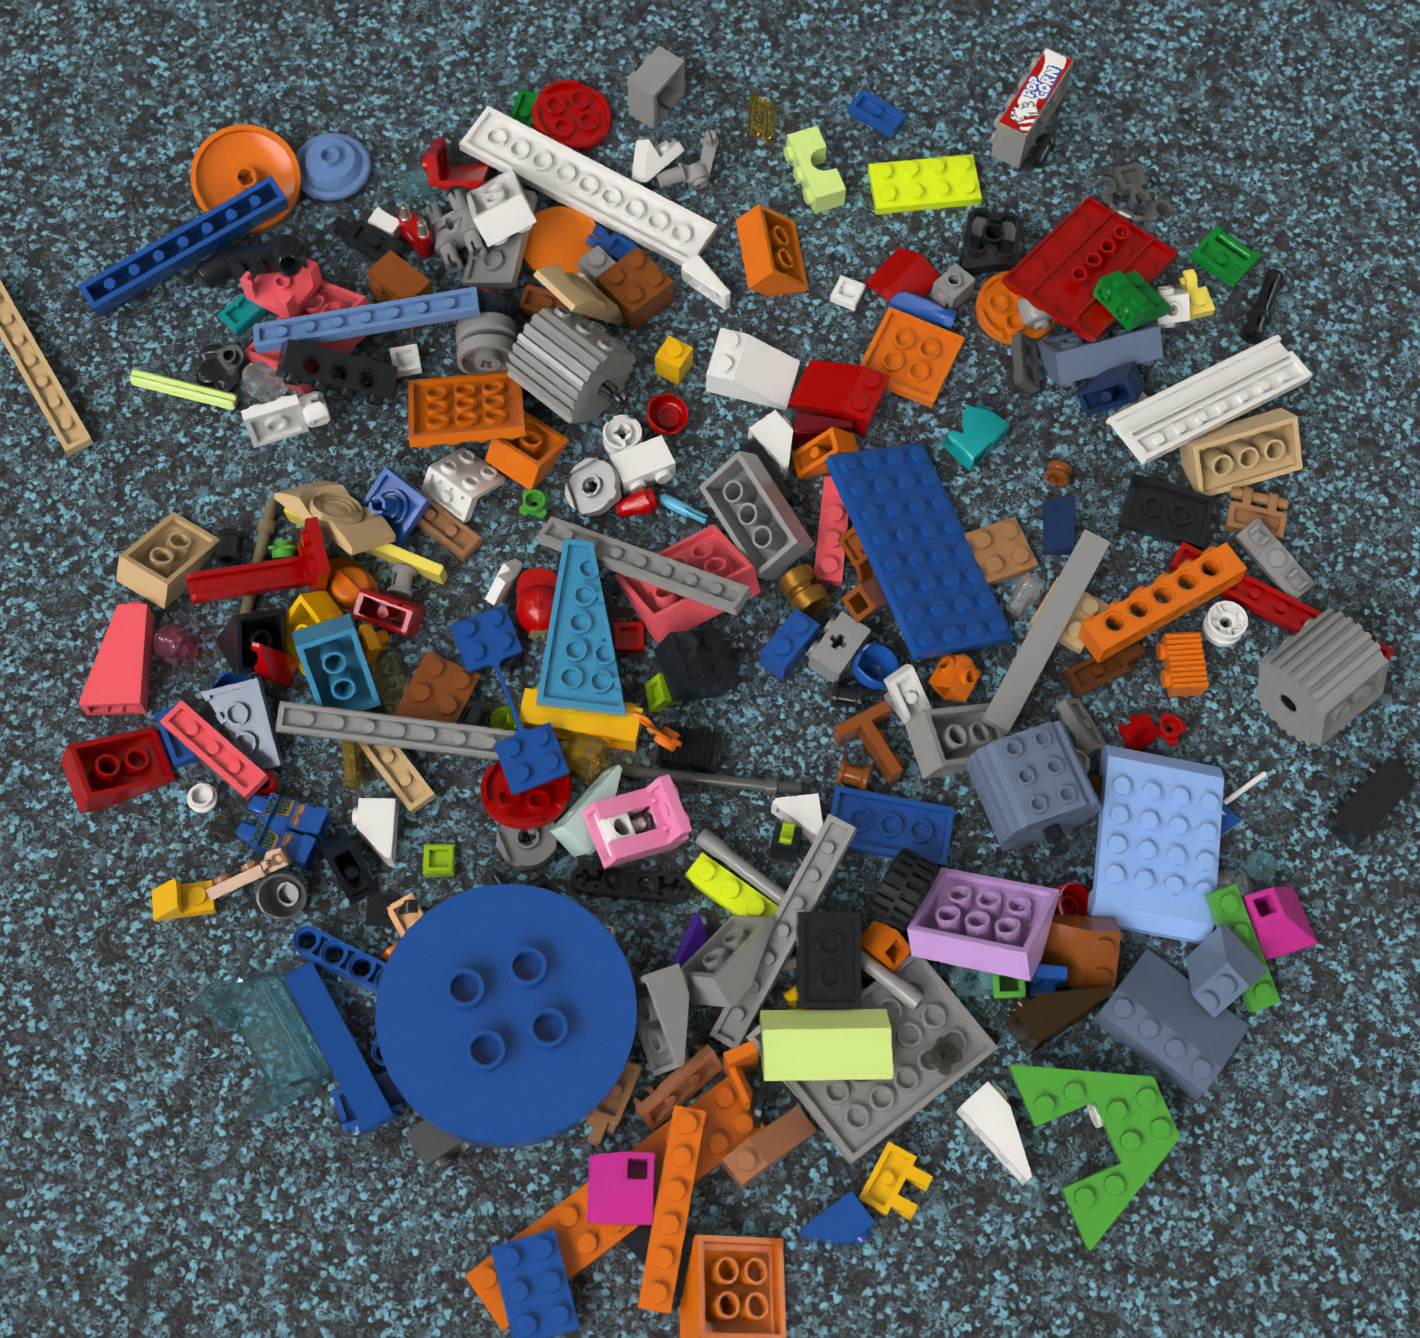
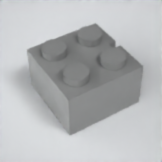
M660 46L652 54L649 53L639 69L633 71L627 79L629 115L655 129L668 114V110L658 105L657 102L672 110L685 95V61Z

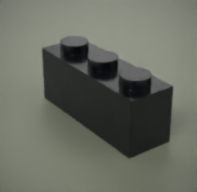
M1390 756L1383 764L1376 761L1365 773L1369 779L1364 784L1358 780L1346 793L1350 799L1345 805L1339 801L1328 813L1332 819L1325 827L1351 850H1354L1418 781Z

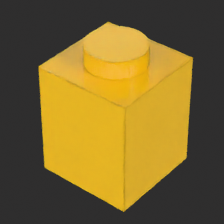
M671 336L667 337L655 355V374L677 385H680L693 365V347Z

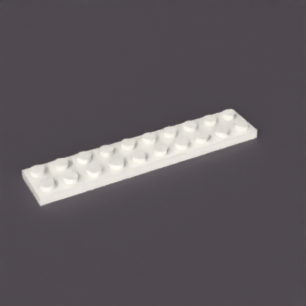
M490 106L486 107L459 143L461 151L503 173L513 168L520 182L589 216L592 220L680 266L693 257L700 256L717 231V224Z

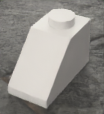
M774 410L749 428L748 440L751 438L757 440L784 481L788 478L793 426L788 418L785 416L781 417Z
M359 798L358 808H353L352 825L356 826L360 836L388 866H395L399 806L396 799Z

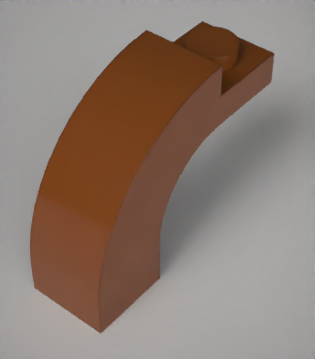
M853 526L838 538L837 541L852 562L858 575V585L841 598L858 623L867 619L884 606L887 600Z

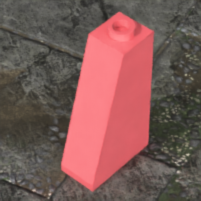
M131 601L127 604L116 606L80 697L79 705L87 715L147 714L154 615L147 604Z

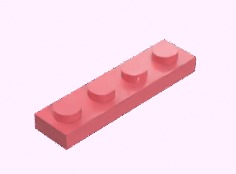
M824 476L814 572L818 577L817 584L842 586L845 552L837 539L847 532L849 515L832 477Z
M182 700L160 720L163 727L246 800L269 780L268 776Z

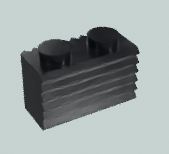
M676 721L670 722L669 725L666 723L662 724L661 730H663L664 726H667L679 733L680 737L678 740L683 744L681 747L677 746L674 752L658 744L656 754L657 766L716 774L722 733L716 732L714 728L707 726L692 729L687 727L686 724Z

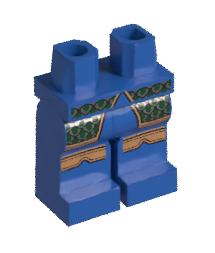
M272 792L269 797L254 794L248 809L251 813L260 815L257 824L243 820L236 832L238 838L249 843L253 851L266 854L269 850L285 846L292 861L290 865L309 872L319 850L317 842L324 838L332 820L329 810L318 806L314 808L301 804L292 799L280 797V795Z

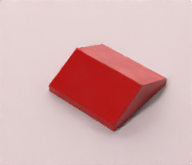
M899 247L865 284L888 302H890L895 294L901 291L925 298L940 275L922 254Z

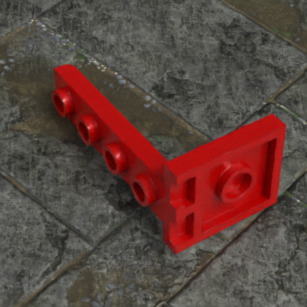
M318 517L306 518L304 529L300 530L301 541L297 542L299 556L186 574L191 605L309 586L310 593L326 590L331 570Z

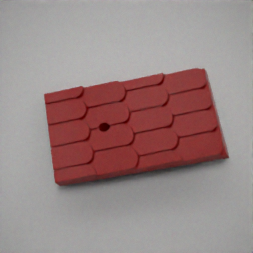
M1088 196L1002 278L1001 283L1010 292L1022 296L1035 308L1051 315L1058 323L1074 330L1084 340L1094 343L1117 321L1092 294L1099 279L1118 270L1124 275L1136 270L1151 285L1173 262L1178 252Z

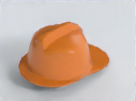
M348 557L332 558L328 561L331 572L325 591L345 614L350 613V615H353L361 588L374 587L378 589V585L374 578L355 560Z

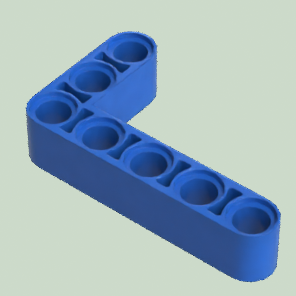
M302 926L295 931L292 942L303 959L309 962L312 961L313 964L377 995L382 973L387 963L313 926ZM309 937L316 938V943L310 949L302 948V943L305 939ZM342 951L344 953L340 961L336 963L329 962V957L333 952ZM364 964L371 966V970L367 975L361 977L356 975L359 966ZM376 1037L371 1048V1056L381 1070H387L384 1061L379 1058L381 1052Z

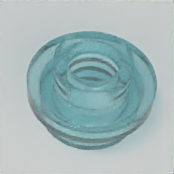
M1254 851L1246 860V870L1252 878L1266 881L1276 873L1277 862L1274 856L1267 851ZM1256 862L1263 863L1265 870H1259L1256 867Z

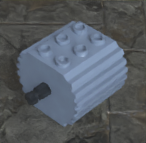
M1060 720L1047 722L992 741L978 748L976 753L971 754L970 758L966 760V769L1003 851L1011 849L1017 851L1047 840L1048 844L1054 843L1055 845L1051 849L1054 856L1064 855L1070 851L1069 844H1062L1061 842L1065 837L1064 834L1088 822V819L1093 818L1101 809L1099 799L1065 724Z

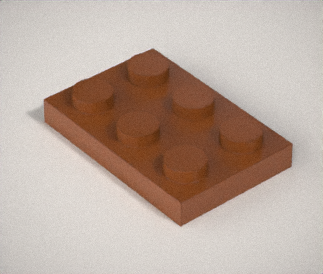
M427 650L393 715L456 723L466 708L465 703L471 698L481 675L475 672L467 673L466 668Z

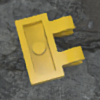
M888 1141L858 1200L886 1217L892 1208L898 1214L911 1221L918 1205L898 1194L905 1180L926 1192L933 1176L913 1166L917 1159L916 1156Z

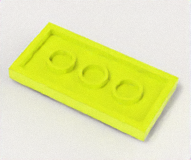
M973 154L868 164V176L876 215L981 205L982 195Z

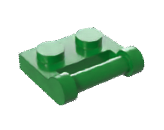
M1217 224L1193 250L1190 259L1234 289L1251 268L1259 262L1263 254L1257 250L1252 251L1224 232L1225 228Z

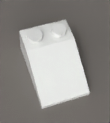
M513 168L485 182L479 188L465 193L472 219L488 247L493 244L495 246L503 244L508 240L509 236L516 232H526L537 222Z
M720 328L706 374V392L787 411L800 361L749 334Z

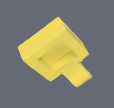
M1194 269L1183 271L1184 277L1179 278L1181 288L1189 293L1190 320L1213 315L1215 307L1207 287L1198 288L1197 275Z

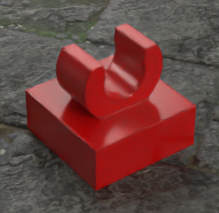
M1145 713L1139 717L1135 715L1129 716L1130 723L1126 726H1123L1121 723L1117 725L1119 735L1124 740L1125 749L1140 751L1156 740L1153 720Z

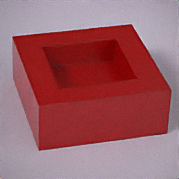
M643 621L614 622L615 654L644 653Z

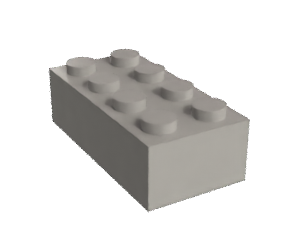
M738 451L699 486L738 550L754 566L757 578L774 580L815 545L757 454Z

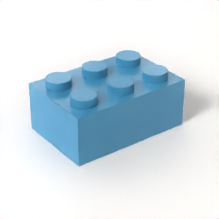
M350 613L292 632L297 653L317 706L364 711L381 705Z

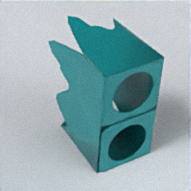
M977 401V407L967 406L962 418L963 433L949 431L947 433L948 438H943L944 443L938 442L959 463L971 471L988 453L1003 441L1010 424Z

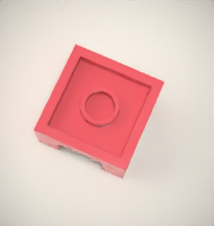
M307 258L305 260L307 268L302 266L299 274L291 278L284 277L279 272L257 275L253 280L251 273L246 271L240 279L245 297L284 319L296 317L323 283L318 263Z

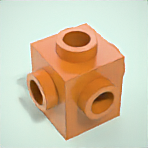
M943 655L928 683L944 700L966 702L981 672L973 665V660L967 655Z

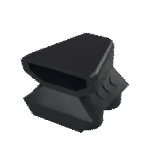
M977 208L972 212L968 211L959 266L969 274L1012 270L1016 266L1023 220H1020L1016 214L1011 212L994 216L985 208Z

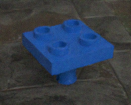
M384 467L360 505L362 507H369L373 514L382 515L396 535L395 542L391 544L401 548L432 500L393 469Z

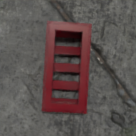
M798 412L792 444H806L831 427L851 433L853 422Z

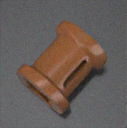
M842 758L836 784L843 782L860 787V790L865 791L871 765L863 767L849 763L847 759Z

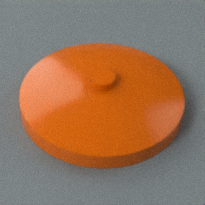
M233 125L213 133L201 144L191 165L190 180L192 191L199 207L204 213L272 175L286 197L289 208L246 233H258L277 226L293 211L301 192V172L296 156L290 146L274 132L256 125Z

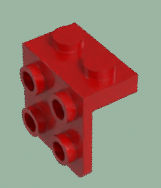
M434 138L431 146L427 148V153L422 157L423 171L428 173L429 187L437 186L440 190H448L453 188V186H464L465 189L479 188L480 185L484 184L490 171V166L486 163L448 164L445 138Z

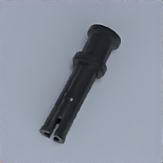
M1269 269L1266 272V277L1259 291L1256 303L1247 312L1246 325L1241 328L1239 335L1243 341L1249 344H1258L1265 338V327L1270 324L1272 318L1270 310L1284 277L1280 270Z

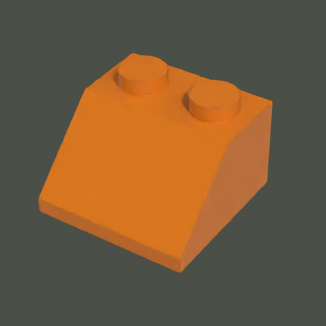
M524 410L526 436L512 440L505 438L492 439L485 461L522 486L533 490L547 477L568 445L569 439Z

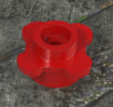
M1164 712L1160 715L1159 723L1154 725L1156 737L1165 740L1168 746H1175L1178 743L1180 734L1186 732L1187 726L1179 717L1169 712ZM1170 727L1172 731H1167L1166 728Z

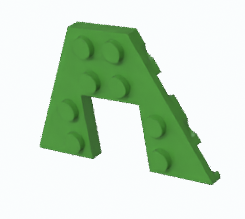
M1010 1064L1008 1068L1034 1127L1093 1103L1118 1159V1163L1060 1187L1085 1248L1090 1251L1180 1139V1135L1153 1076Z

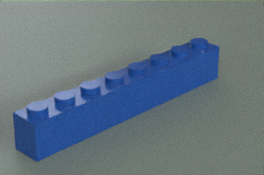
M271 175L81 283L78 287L96 315L100 317L215 251L219 245L231 242L289 208L287 199Z

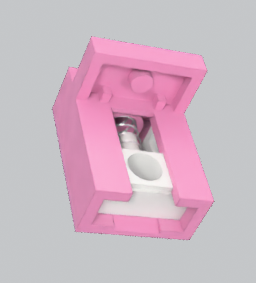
M670 774L658 777L646 788L595 801L582 812L604 869L675 849L689 839L688 834L692 831L690 818L683 809L678 789L673 784ZM614 827L618 828L621 834H619Z

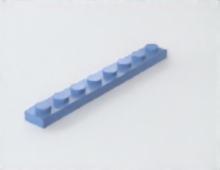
M475 286L253 324L254 348L258 354L280 350L281 344L287 339L307 344H317L481 316L478 291Z

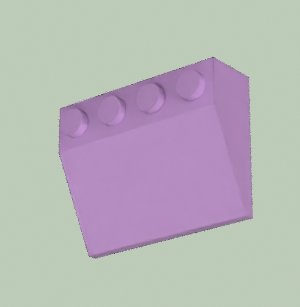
M942 867L907 928L911 956L1031 981L1042 959L1060 895L1059 889Z

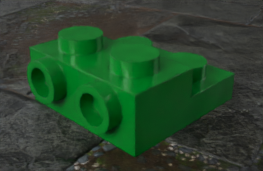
M1118 270L1101 277L1092 293L1127 331L1167 315L1171 308L1136 270L1125 275Z

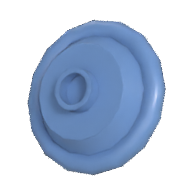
M328 133L318 135L308 140L295 155L301 172V190L312 198L325 201L343 200L356 194L367 183L372 171L371 156L363 143L345 134Z

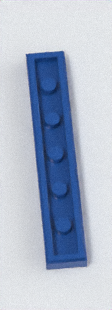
M312 961L285 975V981L365 1134L367 1135L395 1119Z

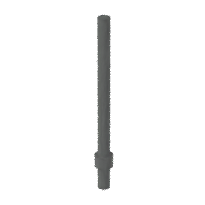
M625 764L622 765L621 776L653 780L670 774L672 782L765 791L767 795H777V793L801 795L802 783L778 781V777L766 776V779Z

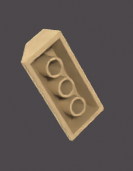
M1283 408L1224 424L1179 447L1181 464L1193 490L1208 496L1230 491L1232 486L1240 488L1303 469L1298 416Z

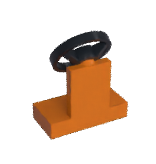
M753 1040L724 1052L723 1064L724 1072L730 1079L744 1112L749 1110V1113L754 1117L753 1127L760 1128L769 1083L762 1082L761 1086L753 1093L745 1077V1074L758 1069V1050Z

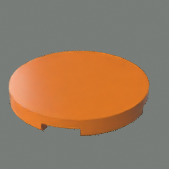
M565 206L546 208L534 214L537 222L530 228L523 261L527 267L537 271L544 267L560 265L564 274L569 272L577 273V260L593 249L586 244L589 234L598 238L592 234L596 225L589 216Z
M1009 271L998 273L989 278L979 290L975 304V313L981 328L990 337L1001 343L1012 345L1011 336L1019 332L1035 341L1041 340L1049 334L1055 324L1054 319L1050 321L1051 325L1038 331H1035L1034 327H1026L1022 324L1017 309V302L1021 296L1010 292L1001 283L1002 278Z

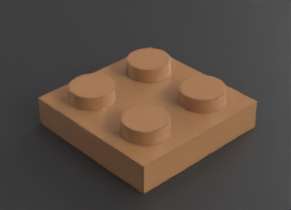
M1015 516L964 534L984 574V578L990 586L1029 573L1038 568L1039 564Z

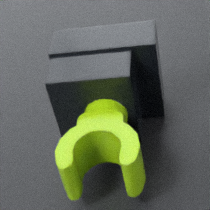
M783 822V824L776 823L769 858L795 863L802 828L795 827V824Z

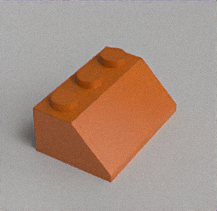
M761 204L756 205L736 219L737 236L740 241L742 260L747 277L746 282L749 289L767 297L809 290L794 220Z

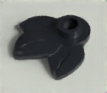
M211 344L203 348L199 352V356L204 362L197 370V383L208 384L217 381L220 390L231 392L241 379L240 369L244 366L246 360L244 350L237 344H227L224 347L218 344ZM233 353V358L228 360V357Z

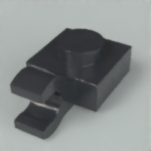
M367 895L366 926H395L388 915L387 907L399 900V895ZM404 900L402 906L399 907L398 914L418 912V900Z

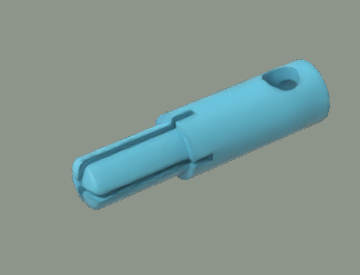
M663 493L660 498L659 505L667 507L680 515L690 517L703 524L708 520L709 516L666 493Z

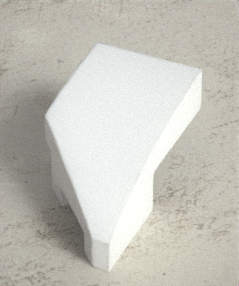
M515 558L503 563L485 598L493 606L503 601L508 595L521 571L522 562Z

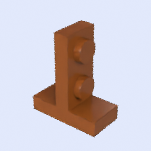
M884 700L835 726L832 738L839 747L859 736L886 781L891 785L900 780L903 763L896 752L892 753L886 744L888 741L883 730L880 727L876 728L890 718L892 709L888 702Z

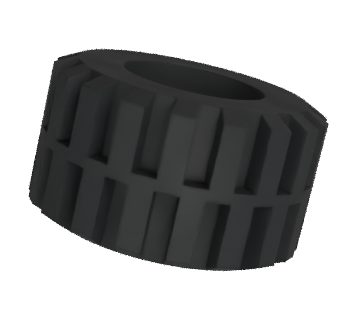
M907 848L900 850L872 898L868 908V916L898 930L900 934L904 933L938 874V865Z

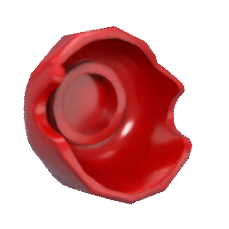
M672 393L656 394L647 405L646 420L655 433L671 436L683 431L687 425L689 410L685 402Z

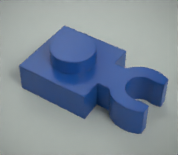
M595 225L592 232L598 238L589 234L586 240V244L591 248L599 245L615 262H618L638 246L615 231L612 236L607 235L606 230L599 225Z

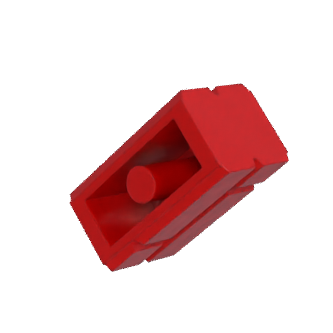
M374 587L361 588L354 607L353 617L403 636L417 634L425 606L390 593H384V591Z

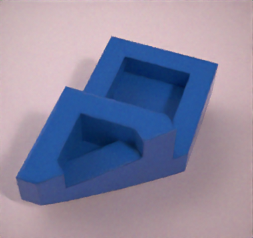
M1039 964L1031 981L1027 983L1026 996L1029 995L1033 999L1039 994L1057 992L1058 986H1062L1067 980L1068 967Z

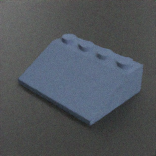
M1148 948L1093 1019L1100 1027L1195 1100L1206 1092L1250 1027L1227 1008L1213 1018L1192 995L1190 980Z

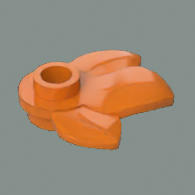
M632 712L630 716L640 718L639 722L647 727V731L656 734L653 741L674 752L677 746L681 747L683 744L678 740L680 734L669 727L664 726L663 730H660L644 714L640 712Z

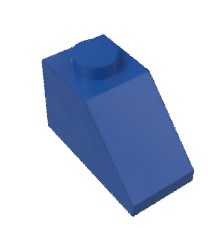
M850 1191L801 1228L798 1235L802 1240L848 1247L854 1242L858 1247L873 1235L870 1229L876 1223L853 1191Z

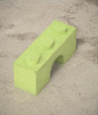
M817 126L788 134L786 146L783 148L786 161L788 163L791 162L793 165L795 181L801 183L804 200L807 205H811L814 214L844 205L846 187L837 168L823 171L814 167L825 163L827 148Z

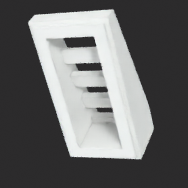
M697 255L681 266V279L723 309L727 310L730 308V290L701 256Z

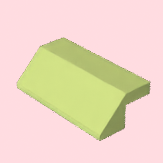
M887 1009L760 1010L762 1034L761 1063L764 1081L893 1079L892 1036Z

